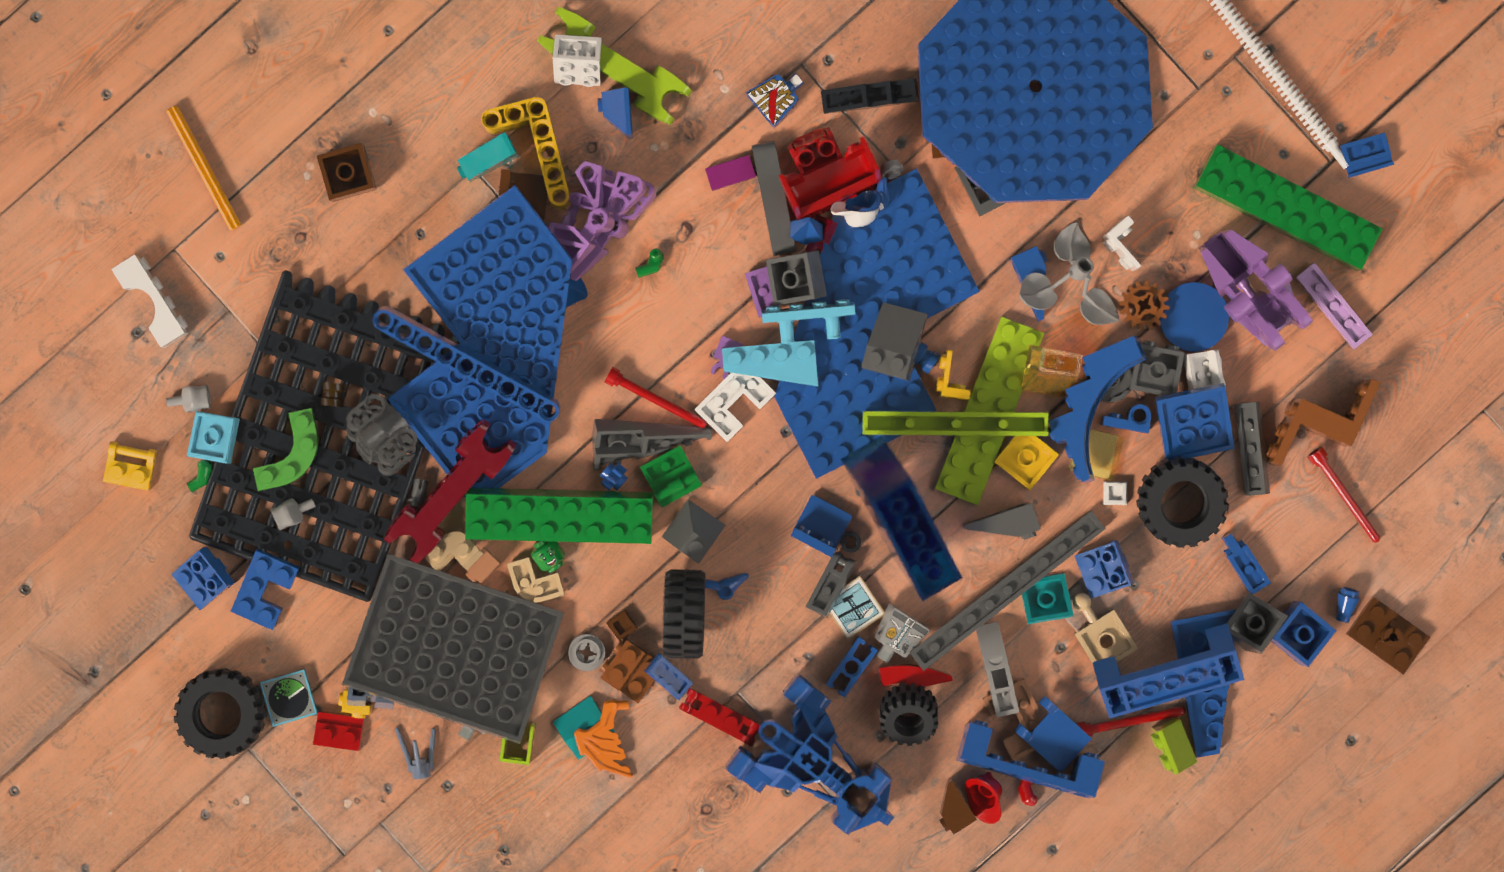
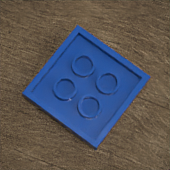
M1224 383L1155 397L1165 459L1173 460L1177 456L1193 458L1235 449Z

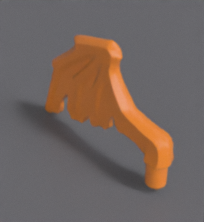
M606 700L603 704L600 721L587 730L578 728L574 732L580 755L587 756L599 771L604 769L632 778L633 773L630 772L628 766H622L613 761H622L626 756L624 749L617 746L621 744L618 733L609 731L614 728V716L617 710H629V701Z

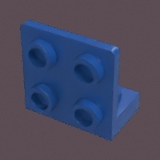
M812 495L790 536L832 557L852 516Z

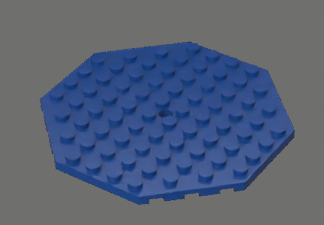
M958 0L917 45L922 135L929 143L931 142L940 150V153L963 171L964 175L977 187L985 191L995 203L1088 200L1153 128L1147 36L1107 0ZM1033 80L1039 82L1042 86L1041 91H1031L1029 87L1030 82Z

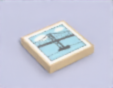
M858 576L844 586L830 612L847 640L881 618L885 613L861 576Z

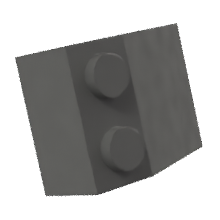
M883 302L868 341L861 368L910 381L928 314Z
M1029 502L963 524L964 529L1015 537L1021 536L1024 540L1037 536L1036 531L1041 530L1033 504Z

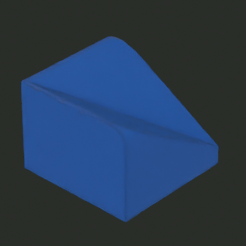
M811 217L794 220L791 222L790 236L802 245L819 242L823 239V225Z

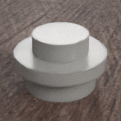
M891 160L881 166L882 177L895 179L901 175L904 167L898 160Z

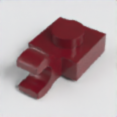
M817 215L815 220L823 225V239L819 242L808 244L805 249L806 253L819 251V254H821L824 248L823 244L829 245L838 223Z

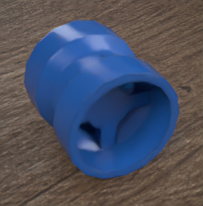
M921 342L915 364L919 363L922 370L929 373L941 355L936 351H929L928 346Z

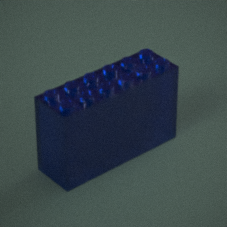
M882 436L841 459L890 554L922 602L963 578L911 476Z

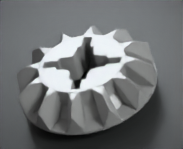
M591 634L580 635L569 646V659L577 669L592 671L598 668L604 661L605 647L596 636ZM590 643V651L597 653V655H590L587 661L584 662V654L577 652V650H584L587 644Z

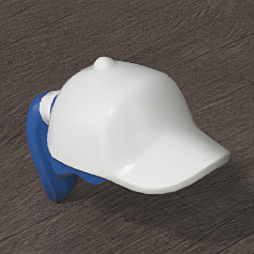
M887 177L882 178L878 182L876 191H865L854 198H847L845 202L833 203L831 213L844 216L848 225L852 227H863L875 220L878 212L885 209L889 204Z

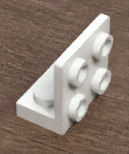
M555 35L553 51L554 82L561 85L600 86L602 38Z
M1126 216L1104 234L1102 238L1105 240L1103 242L1104 246L1111 253L1116 252L1120 257L1119 263L1126 270L1131 269L1134 271L1139 269L1141 265L1119 241L1132 231L1130 226L1134 221L1129 216Z

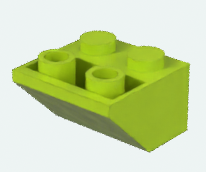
M1178 717L1152 727L1154 733L1150 734L1154 746L1162 752L1159 758L1164 769L1166 768L1167 771L1176 775L1197 763L1182 722Z

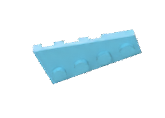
M814 340L722 348L724 372L818 387Z

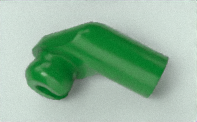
M652 249L649 253L650 256L647 264L635 267L638 278L657 273L660 270L664 261V254L660 249Z

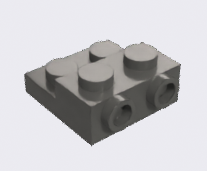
M1143 340L1141 346L1146 360L1133 366L1129 389L1162 396L1177 393L1185 352H1180V347L1166 345L1165 348L1156 347V342Z

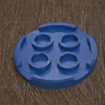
M1190 282L1182 284L1169 292L1166 296L1169 300L1164 303V305L1169 306V310L1163 311L1167 318L1163 319L1160 317L1159 320L1161 322V331L1170 343L1180 347L1179 349L1197 352L1211 348L1222 339L1228 327L1229 314L1224 308L1226 305L1224 298L1220 297L1216 289L1204 283Z

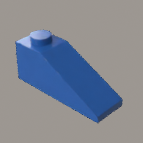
M1037 246L1010 258L1021 284L1024 278L1031 273H1040L1046 276L1045 263L1048 261L1042 249L1038 250ZM1032 308L1037 321L1043 320L1044 310Z

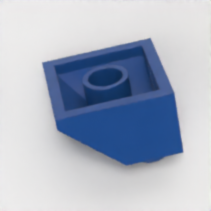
M620 88L601 92L602 98H598V112H603L604 118L628 139H633L629 89Z

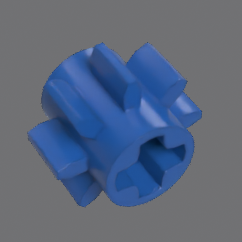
M610 463L600 474V477L604 479L601 485L608 491L612 487L618 491L628 479L624 475L627 469L620 463L616 467Z

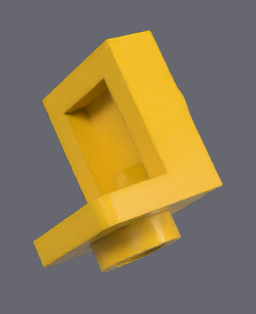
M348 687L344 689V692H340L338 705L342 706L341 712L352 713L354 718H365L366 715L372 713L373 704L366 703L365 707L347 705Z

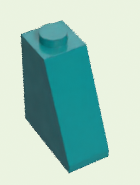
M504 132L458 159L460 166L457 167V170L462 179L467 178L469 182H472L515 160L519 156L509 136Z

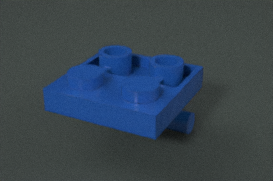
M1118 540L1110 541L1108 544L1074 556L1091 599L1134 584L1128 568L1129 565L1125 555L1122 553Z
M208 547L198 550L171 574L199 610L205 608L224 590L235 584L234 580L227 573L226 566L219 558L216 559Z

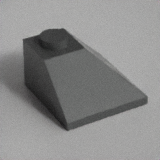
M687 499L662 538L699 564L726 525Z

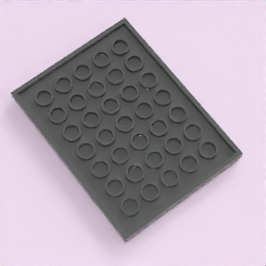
M388 554L342 685L520 744L564 613Z

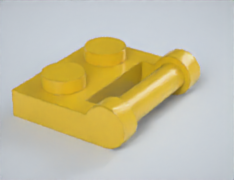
M111 441L108 448L103 482L150 491L157 450H143L119 445L118 442ZM117 454L146 459V466L117 461Z

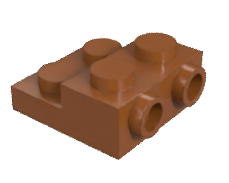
M627 639L625 643L622 641L618 643L613 651L616 654L611 662L606 660L599 670L603 673L600 678L636 703H639L655 681L644 672L654 657Z

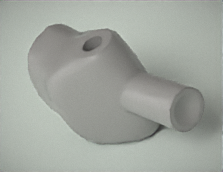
M208 385L183 387L181 396L166 398L167 407L182 405L187 413L211 408Z
M291 498L270 510L281 531L286 527L303 522L302 513L316 506L312 499L298 504Z

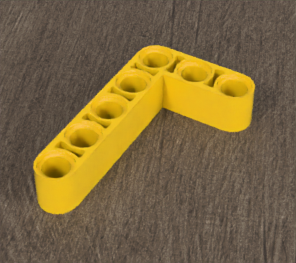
M533 97L486 110L482 114L481 122L488 133L498 134L530 125L549 200L555 209L564 210L568 208L571 203L569 200L570 191L549 109L542 98ZM534 106H542L543 111L540 114L535 115L532 113ZM514 111L521 113L520 118L517 120L509 119L510 114ZM491 117L499 119L495 126L487 125V121ZM546 127L549 129V132L546 136H538V130ZM552 149L555 153L551 158H544V151ZM552 171L560 172V177L557 180L552 181L548 179ZM564 193L566 198L563 202L558 203L554 201L555 195Z

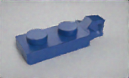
M1232 533L1222 537L1228 547L1224 550L1227 555L1226 558L1249 593L1253 595L1271 584L1247 544H1244L1242 540L1237 542Z

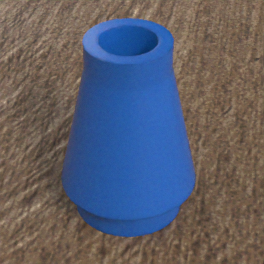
M1341 587V591L1337 595L1336 620L1349 623L1360 600V597H1358L1359 591Z

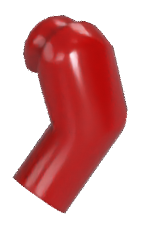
M1021 780L1018 786L1021 801L1025 805L1034 806L1038 801V797L1032 791L1031 786L1033 783Z

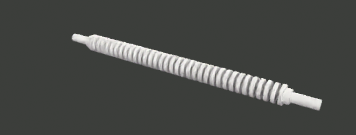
M1213 0L1210 5L1216 4L1217 6L1213 9L1215 11L1221 10L1217 14L1219 16L1224 14L1221 18L1222 20L1228 19L1225 22L1226 26L1231 23L1232 25L1228 28L1230 30L1235 28L1232 32L1233 35L1238 32L1237 40L1241 37L1243 39L1240 41V44L1242 45L1246 42V45L1243 46L1244 49L1249 47L1250 49L1247 53H1254L1251 58H1258L1254 62L1257 64L1260 61L1261 64L1258 67H1265L1262 72H1269L1265 76L1267 78L1273 77L1269 81L1271 83L1274 80L1276 81L1273 86H1280L1277 89L1278 92L1283 90V93L1280 95L1282 97L1287 95L1284 99L1285 102L1290 99L1291 102L1288 103V106L1290 107L1294 104L1292 111L1298 110L1295 115L1301 114L1302 116L1299 120H1306L1302 124L1304 126L1309 124L1306 129L1308 131L1311 128L1313 129L1310 134H1317L1314 137L1315 140L1321 139L1317 143L1319 145L1324 143L1321 148L1323 150L1326 149L1327 152L1330 151L1343 169L1347 168L1343 153L1337 146L1339 145L1336 141L1338 138L1336 136L1331 138L1334 133L1332 131L1329 134L1327 133L1330 128H1323L1326 123H1319L1323 119L1321 117L1316 119L1319 115L1317 112L1314 115L1312 114L1315 111L1314 107L1310 110L1308 109L1311 104L1305 105V102L1308 101L1307 98L1301 100L1304 95L1301 93L1298 96L1297 93L1300 92V89L1298 88L1294 91L1296 84L1291 86L1290 83L1293 80H1286L1289 75H1282L1286 71L1284 69L1279 71L1282 66H1275L1278 61H1271L1274 58L1273 55L1267 56L1271 53L1269 50L1264 52L1267 47H1260L1263 44L1262 40L1258 43L1256 42L1259 37L1253 38V35L1256 34L1255 31L1249 33L1252 28L1249 26L1246 29L1245 26L1248 25V22L1242 23L1245 18L1241 17L1239 19L1238 16L1241 13H1234L1237 8H1230L1234 4L1232 2L1227 4L1229 0Z

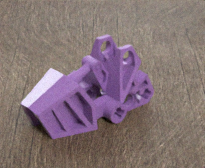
M584 161L578 167L575 173L587 195L578 192L572 193L569 197L571 206L567 215H564L561 224L550 222L549 225L551 232L572 258L570 279L577 281L609 253L605 245L611 237L620 239L627 235L629 226L624 219L635 220L656 198V188L654 185L639 177L618 171L616 176L615 172ZM586 167H592L590 172L586 174V179H584L582 175L583 170ZM646 189H648V191H647V192L649 193V196H648V197H645V196H644V194H645V192H646ZM634 205V213L627 216L625 213ZM580 207L591 210L588 215V222L582 230L573 227ZM615 223H617L616 226H618V229H617L616 231H614V229H615V228H614V224H615Z
M1231 229L1218 232L1199 247L1220 297L1227 294L1232 300L1224 306L1226 312L1236 323L1239 322L1265 346L1268 345L1270 349L1276 351L1285 344V341L1278 333L1279 330L1291 324L1304 329L1313 322L1308 312L1293 295L1290 285L1293 279L1282 264L1270 270L1266 266L1268 253ZM1255 273L1271 293L1268 294L1262 291L1256 293L1251 287L1247 276Z

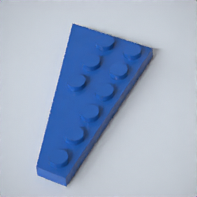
M1237 609L1170 621L1177 659L1211 650L1205 630L1228 623ZM1229 685L1185 697L1196 758L1220 754Z

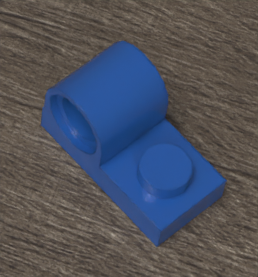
M1142 404L1131 406L1128 409L1126 420L1122 419V414L1109 412L1108 416H1102L1101 425L1141 433H1149L1151 412L1147 406ZM1136 409H1141L1145 414L1141 422H1137L1133 417Z

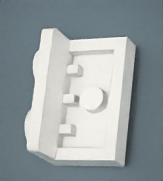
M1219 350L1184 355L1189 390L1224 383L1226 387Z

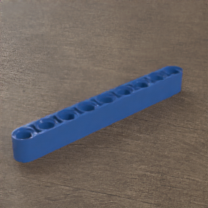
M382 306L374 314L373 324L380 331L544 421L550 422L558 417L560 403L549 394L391 307ZM379 314H388L391 321L387 324L382 323L379 320ZM408 325L411 328V334H402L399 326ZM428 336L432 340V345L423 346L420 338ZM444 347L450 348L453 355L446 358L442 356L440 350ZM463 359H470L473 362V367L466 369L461 365V361ZM489 370L494 374V378L492 380H485L482 377V372ZM509 381L513 383L515 389L510 392L505 391L502 384ZM525 393H531L534 395L535 401L527 403L523 400L522 396ZM546 404H551L555 407L556 411L552 414H547L544 412L543 407Z

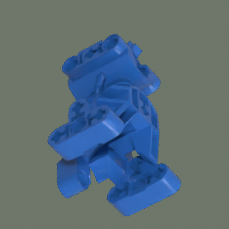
M796 673L783 690V695L797 705L791 713L793 732H789L772 719L763 721L759 728L760 737L775 750L764 748L756 758L740 745L727 761L725 769L759 793L763 791L766 785L786 789L791 792H795L800 788L814 794L817 798L837 805V810L831 816L832 822L847 835L878 821L888 826L894 819V816L888 811L892 780L890 774L875 762H873L868 770L860 769L851 756L843 750L836 740L837 733L826 712L827 707L832 701L816 689L807 679ZM770 724L776 727L777 732L774 736L768 737L763 733L766 725ZM833 743L841 751L842 757L853 772H846L844 768H841L832 761L831 746ZM820 780L823 785H826L836 793V797L819 790L814 791L802 786V784L806 785ZM852 783L858 787L864 786L875 795L863 812L853 806L844 794L846 788Z

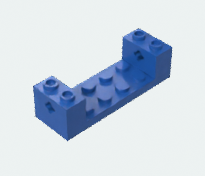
M1228 623L1205 630L1211 650L1121 676L1115 656L1092 662L1109 718L1245 680Z
M979 720L965 725L956 761L1084 798L1096 797L1105 761L1099 760L1100 755L1086 752L1083 755L1077 756L1071 778L1062 773L1050 775L1047 774V769L1041 767L1025 768L1026 763L1016 760L1009 761V763L1002 761V756L992 753L985 756L993 729L987 727L988 723Z

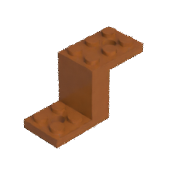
M1366 379L1362 383L1359 382L1353 393L1356 395L1353 404L1349 403L1344 412L1346 418L1302 398L1294 399L1293 402L1289 401L1284 411L1286 418L1283 423L1280 422L1274 433L1277 438L1274 444L1270 443L1266 450L1267 463L1273 466H1282L1299 427L1343 447H1352L1380 382L1374 379Z

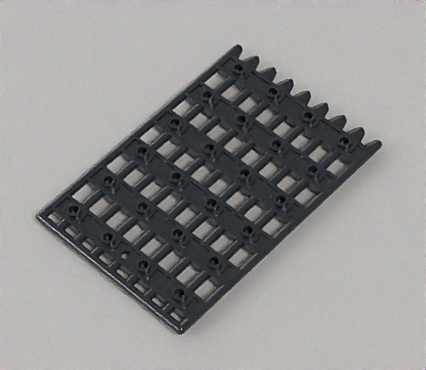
M284 270L278 282L231 415L233 418L240 419L236 441L245 444L238 465L214 463L190 530L189 538L252 561L255 552L243 549L245 542L257 546L258 549L265 552L269 550L280 554L279 558L285 561L291 558L302 562L296 576L297 578L365 602H370L391 543L389 544L384 540V536L395 517L405 507L426 447L417 437L416 453L410 462L406 476L399 473L389 476L383 475L378 470V466L368 464L364 459L359 460L349 456L354 442L348 436H346L341 453L328 449L334 428L347 430V416L353 408L345 405L344 407L321 405L323 382H327L328 376L342 380L341 384H346V391L341 393L344 400L350 383L362 387L363 391L358 405L374 391L385 395L384 399L391 406L392 404L387 398L410 381L402 377L409 355L422 359L418 374L436 361L377 329L373 324L374 314L379 309L377 302L369 301L362 311L358 313L357 296L355 294H346L339 305H336V290L333 286H325L319 295L314 297V282L311 278L302 279L296 289L293 290L292 274L290 271ZM279 309L292 313L284 335L271 331ZM386 314L381 322L384 324L391 321L390 316ZM414 316L411 318L423 325L420 317ZM300 317L314 321L306 343L293 338ZM322 324L335 329L328 350L315 346ZM435 324L432 326L431 330L444 336V327L442 325ZM405 325L404 328L399 326L402 334H411V328L408 325ZM344 332L357 336L350 358L337 354ZM453 335L450 340L455 342L456 344H460L457 338ZM428 336L420 338L423 346L432 345V340ZM366 340L379 344L371 366L359 362ZM447 347L442 348L440 350L442 356L448 353L451 349ZM387 348L401 352L393 374L380 369ZM263 352L276 357L269 378L256 374ZM285 360L298 365L291 386L278 382ZM307 368L320 372L313 394L300 390ZM248 396L261 400L254 422L241 418ZM269 404L283 408L276 429L262 425ZM313 408L315 420L325 423L326 426L318 445L316 457L310 466L304 488L287 484L258 491L254 471L247 469L254 447L267 452L262 466L273 464L276 455L286 458L291 453L294 445L293 436L284 433L289 420V413L291 411L296 412ZM319 470L332 475L325 496L312 492ZM341 478L354 483L347 504L334 500ZM217 483L230 488L223 509L210 505ZM363 486L376 490L369 512L356 508ZM239 491L252 495L245 516L231 512ZM384 494L398 498L391 519L377 515ZM291 498L298 504L312 499L316 507L302 513L303 515L317 518L310 540L297 535L301 523L290 526L288 532L275 528L276 521L272 512H270L266 524L253 520L260 499L272 502V508ZM325 522L339 526L332 547L318 543ZM201 527L215 531L213 537L201 534ZM347 529L360 534L353 555L340 551ZM223 534L235 538V544L232 545L221 541ZM369 537L382 542L375 563L362 559ZM289 540L292 542L291 549L284 547L285 541ZM310 565L322 569V575L319 576L308 572ZM332 573L345 577L343 584L331 580ZM356 581L367 585L365 591L353 588V582Z

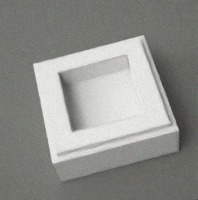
M1103 481V505H1127V482Z

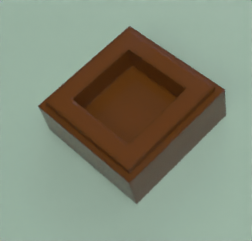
M625 609L606 622L619 642L638 629Z

